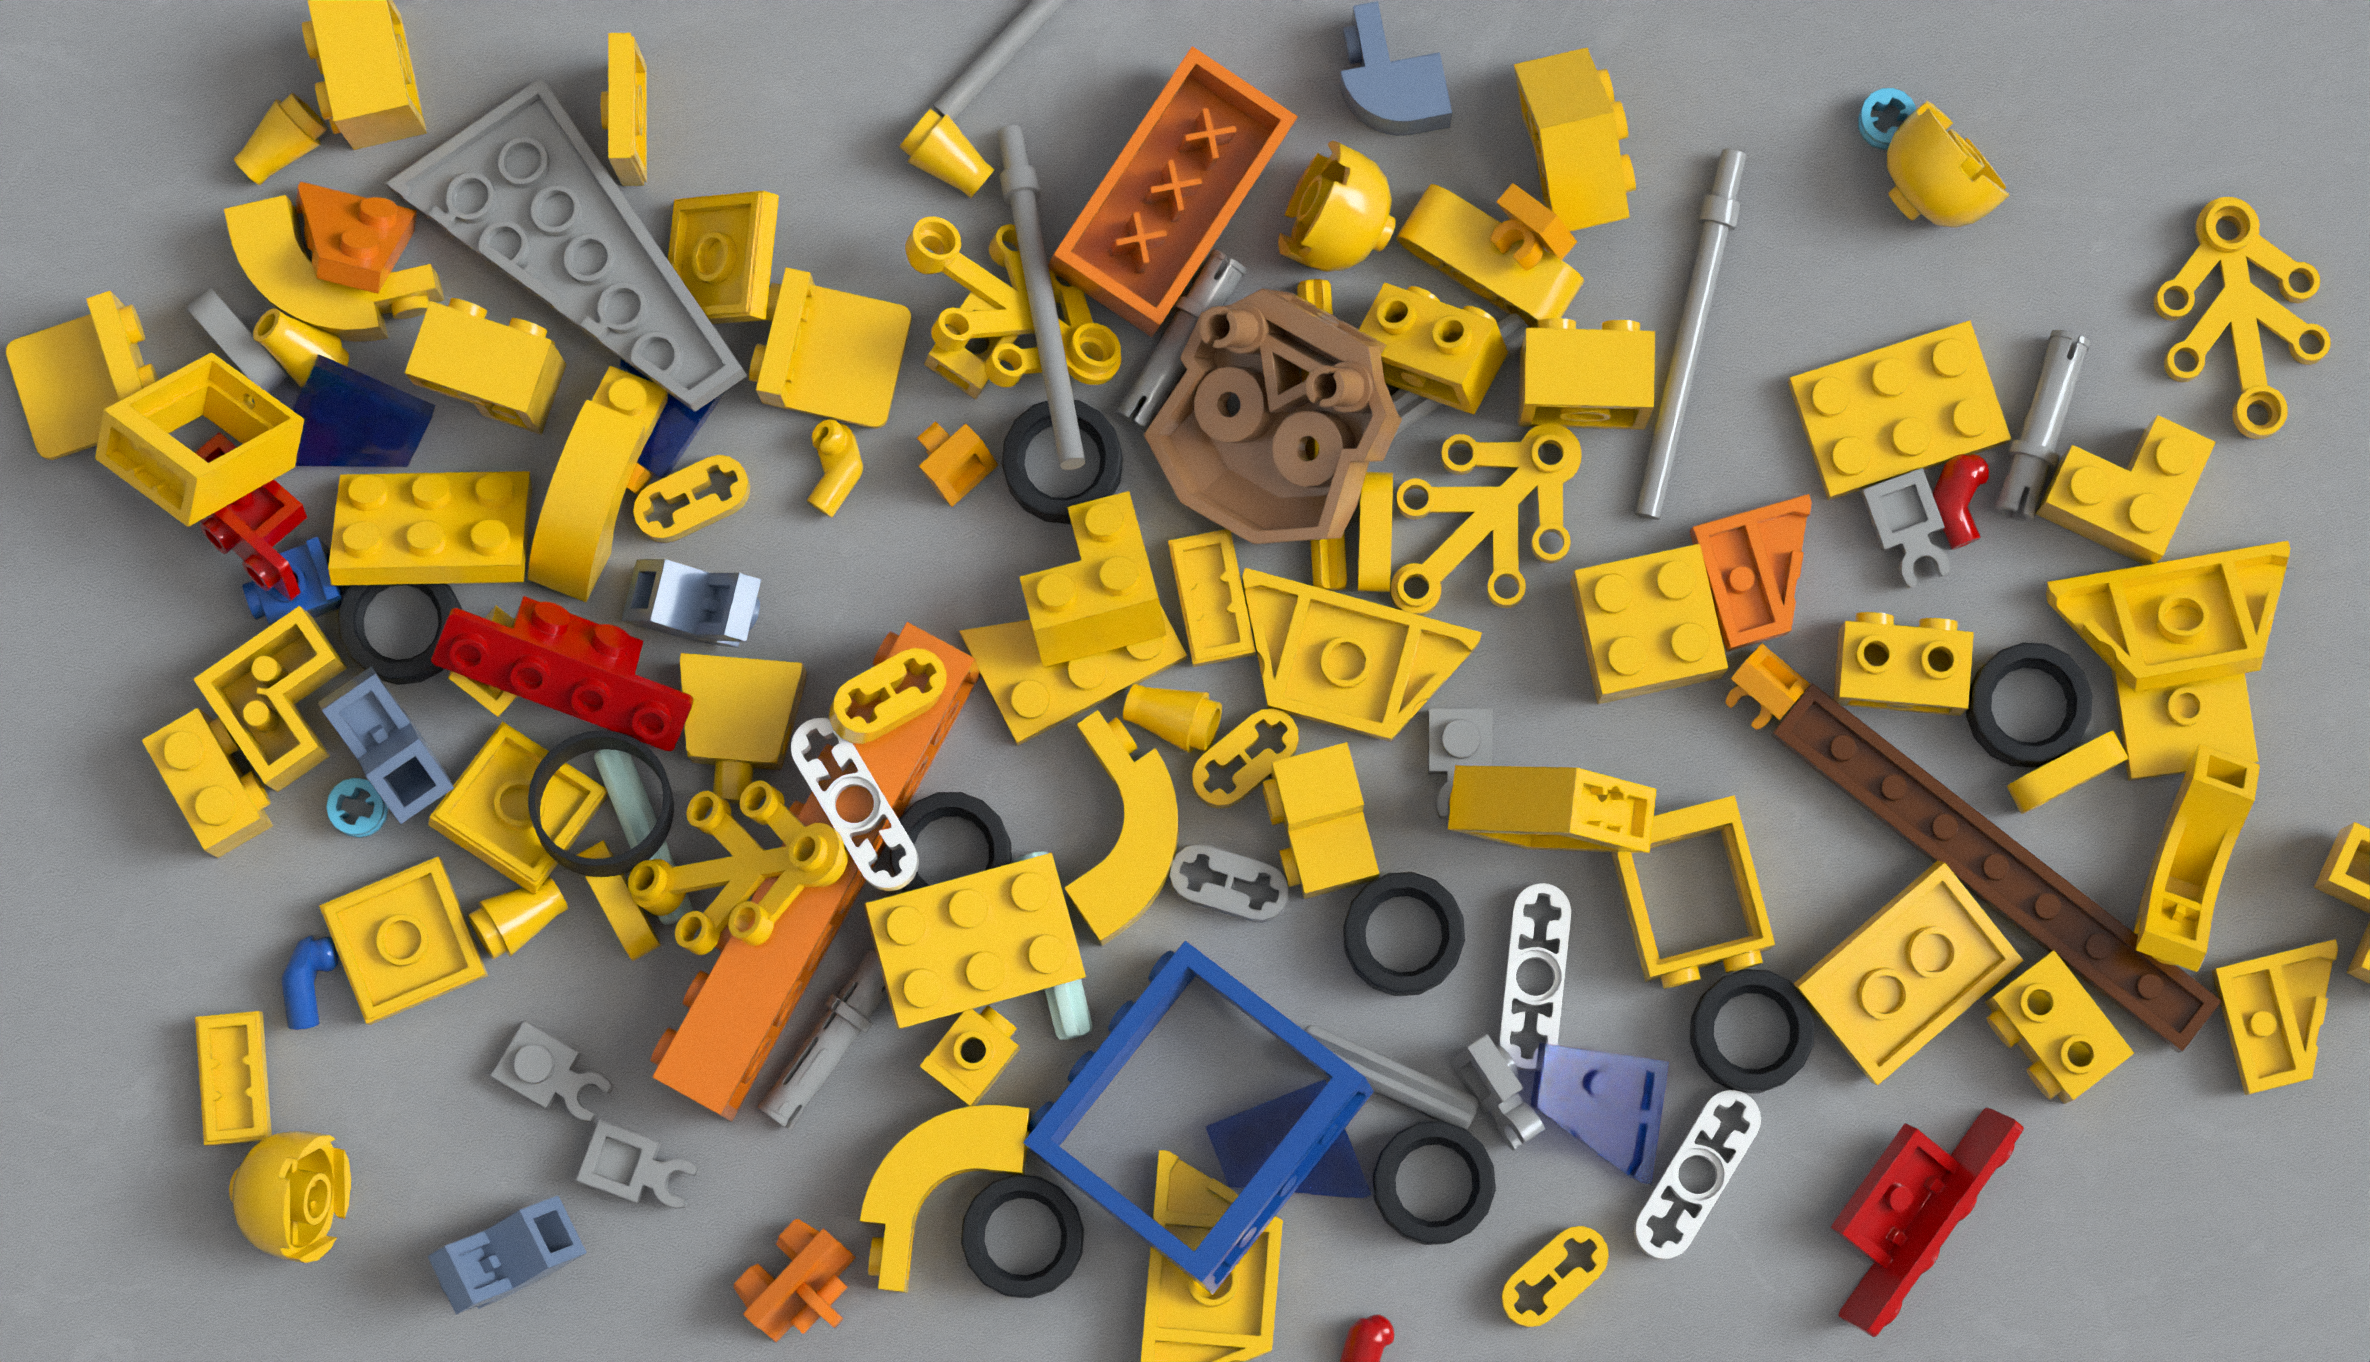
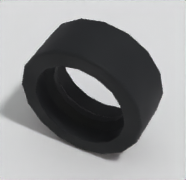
M1048 400L1032 405L1016 418L1003 442L1001 464L1010 494L1026 512L1045 522L1070 524L1071 521L1067 507L1114 495L1121 482L1123 456L1116 430L1099 410L1080 400H1074L1079 429L1087 432L1097 445L1100 455L1099 472L1092 485L1081 494L1068 498L1051 497L1039 491L1028 478L1025 468L1026 450L1037 434L1045 428L1052 427Z
M448 584L349 585L344 591L337 614L339 637L350 658L364 670L372 666L382 681L396 685L421 683L444 670V668L434 665L431 659L450 610L452 608L462 610V607ZM406 585L420 589L431 598L437 609L438 628L434 640L425 651L412 658L396 660L382 656L371 647L365 635L364 616L368 605L378 593L389 587Z
M2023 642L2000 650L1977 671L1970 685L1966 717L1974 739L1990 756L2010 766L2035 768L2063 756L2082 739L2092 717L2093 694L2085 672L2069 654L2048 644ZM2021 668L2039 669L2050 674L2061 685L2067 700L2066 716L2060 729L2050 738L2035 743L2020 742L2006 735L1996 724L1991 710L1992 694L1998 682L2009 672Z
M937 792L916 801L898 819L913 845H915L919 833L930 822L942 817H961L973 822L986 838L989 845V861L985 871L1012 864V843L1001 817L983 800L963 792ZM902 847L897 850L890 849V866L895 876L902 872L899 860L906 855ZM917 871L912 881L901 888V890L905 893L930 885L919 876Z
M1415 872L1388 873L1366 884L1351 901L1343 925L1344 952L1354 972L1373 989L1393 996L1420 995L1440 985L1456 967L1465 942L1464 916L1454 896L1435 879ZM1409 896L1423 901L1434 910L1441 924L1442 941L1438 953L1427 965L1415 971L1397 972L1385 968L1372 956L1366 942V926L1370 915L1381 903L1393 897Z
M1743 969L1721 977L1700 997L1691 1016L1690 1044L1698 1065L1714 1082L1730 1090L1761 1093L1785 1084L1804 1067L1814 1046L1815 1020L1808 1001L1790 980L1769 970ZM1745 993L1762 994L1774 1000L1785 1012L1790 1025L1789 1043L1783 1055L1772 1065L1761 1069H1743L1730 1063L1719 1051L1714 1038L1715 1020L1721 1007L1731 998Z
M1444 1121L1419 1122L1398 1132L1380 1152L1372 1176L1374 1201L1384 1221L1403 1238L1424 1245L1451 1243L1471 1233L1489 1213L1496 1191L1494 1165L1484 1145L1465 1128ZM1441 1145L1453 1149L1465 1160L1471 1172L1472 1191L1468 1203L1458 1214L1445 1221L1429 1222L1413 1216L1403 1207L1396 1192V1175L1400 1163L1410 1152L1422 1146Z
M1015 1174L993 1181L973 1198L963 1217L961 1245L968 1267L984 1285L1008 1297L1033 1298L1054 1291L1072 1275L1083 1253L1084 1227L1078 1208L1059 1186L1039 1176ZM1017 1198L1034 1199L1046 1205L1057 1217L1061 1230L1060 1248L1054 1260L1043 1270L1029 1275L1011 1274L999 1268L989 1256L984 1241L986 1225L992 1213L1003 1203Z

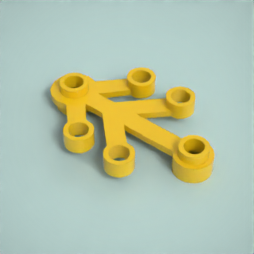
M2221 197L2209 202L2197 217L2195 234L2199 247L2175 279L2165 282L2154 296V308L2159 316L2169 321L2180 320L2193 308L2195 303L2194 291L2215 265L2218 262L2220 263L2223 290L2185 341L2176 343L2167 352L2164 358V369L2167 375L2177 382H2189L2195 379L2205 366V355L2230 323L2242 394L2234 404L2232 411L2233 421L2236 428L2246 437L2265 439L2275 434L2283 426L2287 418L2288 406L2284 396L2267 384L2257 321L2289 343L2291 356L2297 362L2304 365H2312L2319 362L2328 353L2331 339L2325 328L2314 323L2307 324L2250 283L2247 260L2278 279L2281 295L2292 303L2308 301L2319 289L2320 275L2311 264L2296 262L2259 235L2260 223L2258 216L2248 203L2235 197ZM2221 220L2232 222L2237 229L2236 238L2232 240L2222 239L2216 232V223ZM2296 272L2304 274L2310 282L2309 291L2304 293L2294 291L2289 284L2290 274ZM2168 290L2180 292L2185 299L2184 308L2180 310L2168 308L2164 302V293ZM2303 334L2314 335L2320 342L2319 353H2305L2299 345L2300 336ZM2181 351L2190 353L2195 360V369L2190 372L2179 370L2174 363L2175 353ZM2253 404L2263 406L2268 413L2267 423L2264 425L2253 424L2247 417L2248 406Z
M930 216L922 218L916 223L905 243V251L910 265L916 271L923 274L942 272L998 309L965 312L962 309L951 307L943 310L931 329L932 338L940 348L949 352H957L962 350L972 338L1035 334L1015 225L1007 224L1000 227L989 244L991 258L998 265L1007 269L1012 285L1010 287L959 253L961 237L958 230L949 221L940 217ZM1002 241L1012 243L1018 251L1009 250ZM1049 269L1055 302L1061 303L1066 322L1064 323L1058 319L1068 373L1077 381L1088 385H1100L1110 381L1121 365V346L1117 336L1106 326L1093 323L1083 291L1069 283L1070 287L1060 284L1055 277L1059 275ZM945 324L956 327L961 335L951 333ZM1011 343L997 345L985 363L987 377L991 382L1000 387H1012L1019 382L1023 374L1042 373L1038 347L1020 349ZM998 360L1009 362L1013 366L1014 371L1005 369Z
M1545 423L1529 430L1521 442H1476L1466 434H1455L1449 437L1442 446L1441 462L1444 468L1452 474L1465 475L1475 467L1517 468V470L1500 487H1431L1428 482L1418 478L1409 479L1399 487L1396 505L1399 512L1406 518L1417 520L1426 517L1429 513L1473 514L1423 564H1407L1395 573L1390 586V598L1395 608L1420 616L1430 613L1439 602L1441 595L1440 583L1492 531L1493 573L1488 580L1487 595L1490 601L1500 608L1516 606L1522 600L1526 590L1525 579L1519 572L1518 505L1537 487L1539 527L1533 535L1531 548L1535 557L1544 563L1553 564L1561 561L1567 555L1571 544L1570 535L1563 527V484L1572 479L1577 473L1582 458L1581 446L1576 436L1562 425ZM1463 444L1469 447L1472 452L1470 462L1465 465L1454 464L1448 457V451L1452 446ZM1545 444H1554L1561 450L1562 459L1554 465H1547L1538 456L1539 448ZM1416 488L1425 492L1428 502L1423 508L1413 510L1405 505L1403 496L1410 489ZM1553 532L1559 535L1563 542L1562 549L1555 554L1544 552L1539 546V538L1543 534ZM1412 577L1422 578L1428 585V593L1420 599L1410 598L1404 591L1405 582ZM1510 577L1517 583L1518 593L1509 599L1501 598L1494 590L1495 582L1499 578Z
M759 780L749 784L742 792L740 809L744 815L761 825H769L784 842L785 847L764 850L733 818L731 807L726 800L711 791H702L696 794L689 802L686 812L687 820L692 826L705 834L713 835L732 856L676 867L662 859L645 860L638 863L632 869L628 878V888L633 901L637 905L654 915L665 916L680 906L687 892L725 886L703 913L699 911L686 913L679 920L675 929V939L680 946L696 955H705L716 946L720 932L727 924L733 936L750 946H757L765 942L771 935L776 920L804 887H826L841 877L847 866L848 851L838 831L824 823H814L805 827L784 805L783 794L767 782ZM766 797L765 803L758 809L759 803ZM713 807L711 814L705 819L706 813ZM780 876L759 904L747 901L766 878ZM755 917L753 926L747 930L749 922ZM702 926L700 934L693 940L697 929Z

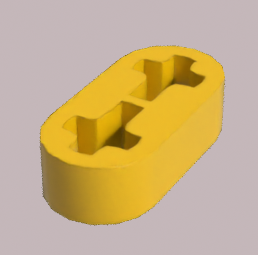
M715 455L707 457L644 488L634 503L633 513L635 521L645 536L655 542L669 543L677 541L740 510L745 505L750 494L751 486L748 475L741 464L730 456ZM721 470L726 478L734 475L737 476L738 481L730 486L732 497L728 500L721 501L716 493L696 500L694 494L712 485L709 475L714 471ZM663 497L670 505L688 498L690 504L672 513L675 522L672 526L664 528L659 521L647 522L646 517L654 512L652 501Z
M1366 472L1359 502L1358 591L1390 592L1393 472Z
M911 648L848 680L838 689L829 709V720L833 730L848 742L863 744L879 738L928 711L937 703L946 685L947 672L943 662L934 653L926 649ZM907 668L915 676L925 673L929 677L924 688L925 693L923 694L916 686L909 687L898 694L895 693L894 689L902 683L907 673ZM852 698L859 705H866L877 698L881 699L882 703L874 708L869 718L870 723L867 724L861 716L850 719L846 715L852 703Z
M1274 708L1261 709L1248 717L1206 751L1195 763L1192 780L1193 789L1197 797L1207 806L1217 809L1230 808L1243 800L1263 783L1262 781H1266L1271 777L1272 762L1295 755L1299 736L1294 720L1284 711ZM1264 723L1270 729L1276 728L1278 725L1285 728L1286 732L1281 738L1282 745L1285 748L1282 752L1276 754L1272 749L1267 748L1253 759L1246 753L1259 740V734L1256 730L1258 725ZM1238 758L1245 764L1232 777V783L1235 787L1233 792L1226 794L1222 789L1218 788L1210 793L1204 787L1210 779L1209 773L1206 770L1209 765L1215 763L1217 767L1224 769Z
M2114 730L2024 775L2006 787L2021 814H2024L2112 769L2129 758Z
M604 840L576 854V856L591 859L614 857ZM624 873L610 877L585 875L616 935L632 961L661 946L644 910L633 901Z
M1584 1226L1570 1227L1559 1233L1512 1274L1503 1285L1500 1297L1502 1309L1506 1316L1515 1324L1527 1328L1541 1326L1551 1320L1598 1279L1606 1269L1609 1254L1603 1237L1595 1230ZM1570 1238L1578 1245L1589 1240L1595 1247V1250L1589 1256L1595 1266L1587 1273L1581 1267L1574 1268L1561 1278L1554 1269L1568 1256V1252L1563 1246L1564 1243ZM1548 1275L1555 1285L1541 1298L1543 1305L1546 1307L1544 1312L1537 1315L1531 1309L1522 1314L1516 1311L1514 1304L1519 1299V1294L1514 1289L1516 1285L1523 1281L1531 1287Z

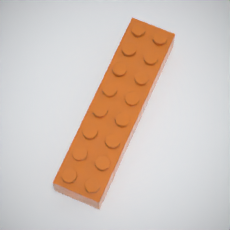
M906 622L900 635L892 631L887 634L875 655L872 665L876 666L896 654L911 648L926 649L934 653L943 662L947 672L946 685L937 703L928 711L873 741L863 744L853 743L898 819L905 813L981 676L975 658L909 622ZM907 668V673L902 683L894 689L895 693L898 694L909 687L916 686L923 694L925 693L924 688L929 677L925 673L915 676ZM852 698V703L846 715L850 719L861 716L868 724L870 723L869 718L874 708L882 703L880 698H877L866 705H859ZM826 744L818 756V759L823 763L831 777L830 779L819 781L822 791H826L837 778L858 771L853 762L842 771L832 754L834 746ZM860 786L846 788L840 793L836 801L838 815L850 823L864 821L869 817L874 807L872 794ZM813 791L805 804L795 800L789 808L805 827L814 823H824L834 828ZM883 818L875 829L863 835L853 836L852 841L856 847H859L868 838L879 859L887 845L879 831L891 828V823L887 818ZM849 851L847 866L841 877L826 887H804L776 920L771 935L762 944L750 946L731 934L728 924L720 932L718 943L714 948L720 950L721 955L710 974L700 970L688 988L682 1004L688 1007L689 1012L679 1030L676 1031L668 1027L653 1051L650 1061L658 1066L652 1076L654 1079L731 1122L733 1121L867 881ZM877 861L871 865L872 870L875 867ZM780 876L766 878L753 893L751 901L759 904ZM755 917L749 922L747 930L753 926Z

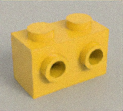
M1384 282L1358 331L1364 332L1387 345L1381 353L1386 384L1475 415L1508 354L1497 322L1489 313L1474 306L1467 305L1460 309L1440 302L1429 291L1416 286H1410L1405 290Z
M1876 612L1856 613L1855 621H1845L1838 632L1833 699L1841 706L1961 716L1968 709L1974 632L1957 631L1958 622L1950 619L1921 618L1919 619V627L1894 625L1893 615Z
M196 708L142 739L143 744L204 851L219 858L273 827L264 810L265 807L271 804L270 798L253 771L245 775L232 754L238 751L240 747L219 717L213 720L211 716Z
M2054 950L2043 956L1985 1001L1993 1012L1986 1017L1990 1027L2008 1048L2018 1044L2032 1062V1065L2026 1069L2029 1077L2049 1100L2056 1095L2064 1104L2075 1100L2134 1054L2129 1045Z

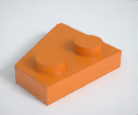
M301 181L297 187L296 211L297 213H303L304 237L308 249L313 252L312 264L316 278L378 294L415 232L417 210L398 206L386 198H366Z
M1809 494L1693 526L1690 529L1689 533L1693 545H1701L1718 625L1726 652L1787 635L1792 630L1796 605L1794 598L1796 583L1801 574L1804 555L1802 546L1805 527L1812 506Z

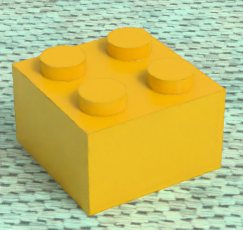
M307 0L312 20L302 22V31L310 59H316L320 74H324L325 81L316 82L315 91L321 115L324 120L329 119L334 135L342 133L352 149L357 150L427 134L402 17L393 0Z
M1563 318L1541 319L1538 321L1537 328H1526L1520 349L1518 426L1536 427L1545 423H1554L1566 428L1645 430L1654 408L1655 331H1641L1640 323L1631 320L1602 322V329H1576V321Z
M1700 544L1574 570L1570 584L1597 705L1721 679L1724 676L1728 665Z

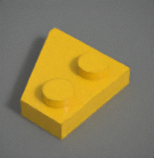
M2336 939L2212 970L2245 1095L2312 1079L2318 1052L2316 1043L2319 1028L2324 1022L2328 1002L2326 993L2332 963L2336 960L2338 952Z

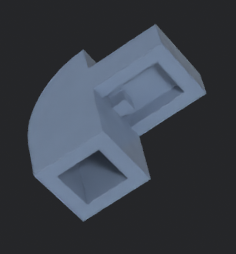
M1378 1L1354 5L1352 13L1353 25L1343 27V37L1349 65L1360 63L1361 67L1340 71L1339 83L1341 94L1350 111L1368 127L1389 135L1405 136L1450 128L1452 110L1440 52L1390 62Z
M636 559L621 621L676 637L712 645L738 648L740 642L747 641L748 633L757 621L760 610V601L757 596L761 579L742 573H709L667 559Z
M372 666L318 702L323 713L357 758L367 779L400 824L454 788L448 775L405 710L397 703Z
M555 1196L520 1209L487 1230L445 1245L427 1257L438 1277L441 1289L447 1295L457 1315L474 1307L481 1309L510 1296L556 1272L587 1252L559 1196Z

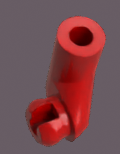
M1960 454L1951 458L1944 465L1932 492L1945 527L1943 531L1951 550L1964 547L1981 538L1968 505L1980 484L1987 482L1989 468L1986 461L1976 454Z
M1379 1314L1371 1315L1367 1319H1358L1348 1330L1340 1362H1380L1384 1348L1394 1341L1395 1332L1391 1322Z

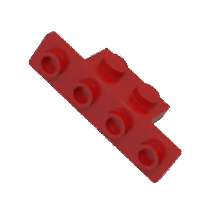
M219 432L199 448L195 454L210 463L237 447ZM272 480L200 520L202 523L200 528L211 544L223 554L233 550L244 560L242 565L245 571L260 588L269 591L272 587H275L289 601H292L301 593L289 562L272 547L308 517L303 504L277 481Z
M523 596L512 628L459 608H452L431 659L434 665L608 730L629 735L643 743L668 752L674 750L694 701L693 697L687 693L635 674L643 640L630 636L626 631L617 626L598 624L571 614L556 603L539 602Z
M1987 1107L1982 1110L1951 1155L1920 1130L1904 1123L1830 1227L1874 1262L1840 1309L1838 1314L1840 1318L1864 1333L1876 1337L1884 1326L1890 1324L1897 1317L1901 1310L1903 1299L1920 1275L1934 1265L1939 1256L1940 1247L1958 1222L1971 1213L1977 1202V1195L1995 1170L2005 1164L2012 1155L2015 1142L2024 1130L2020 1123Z

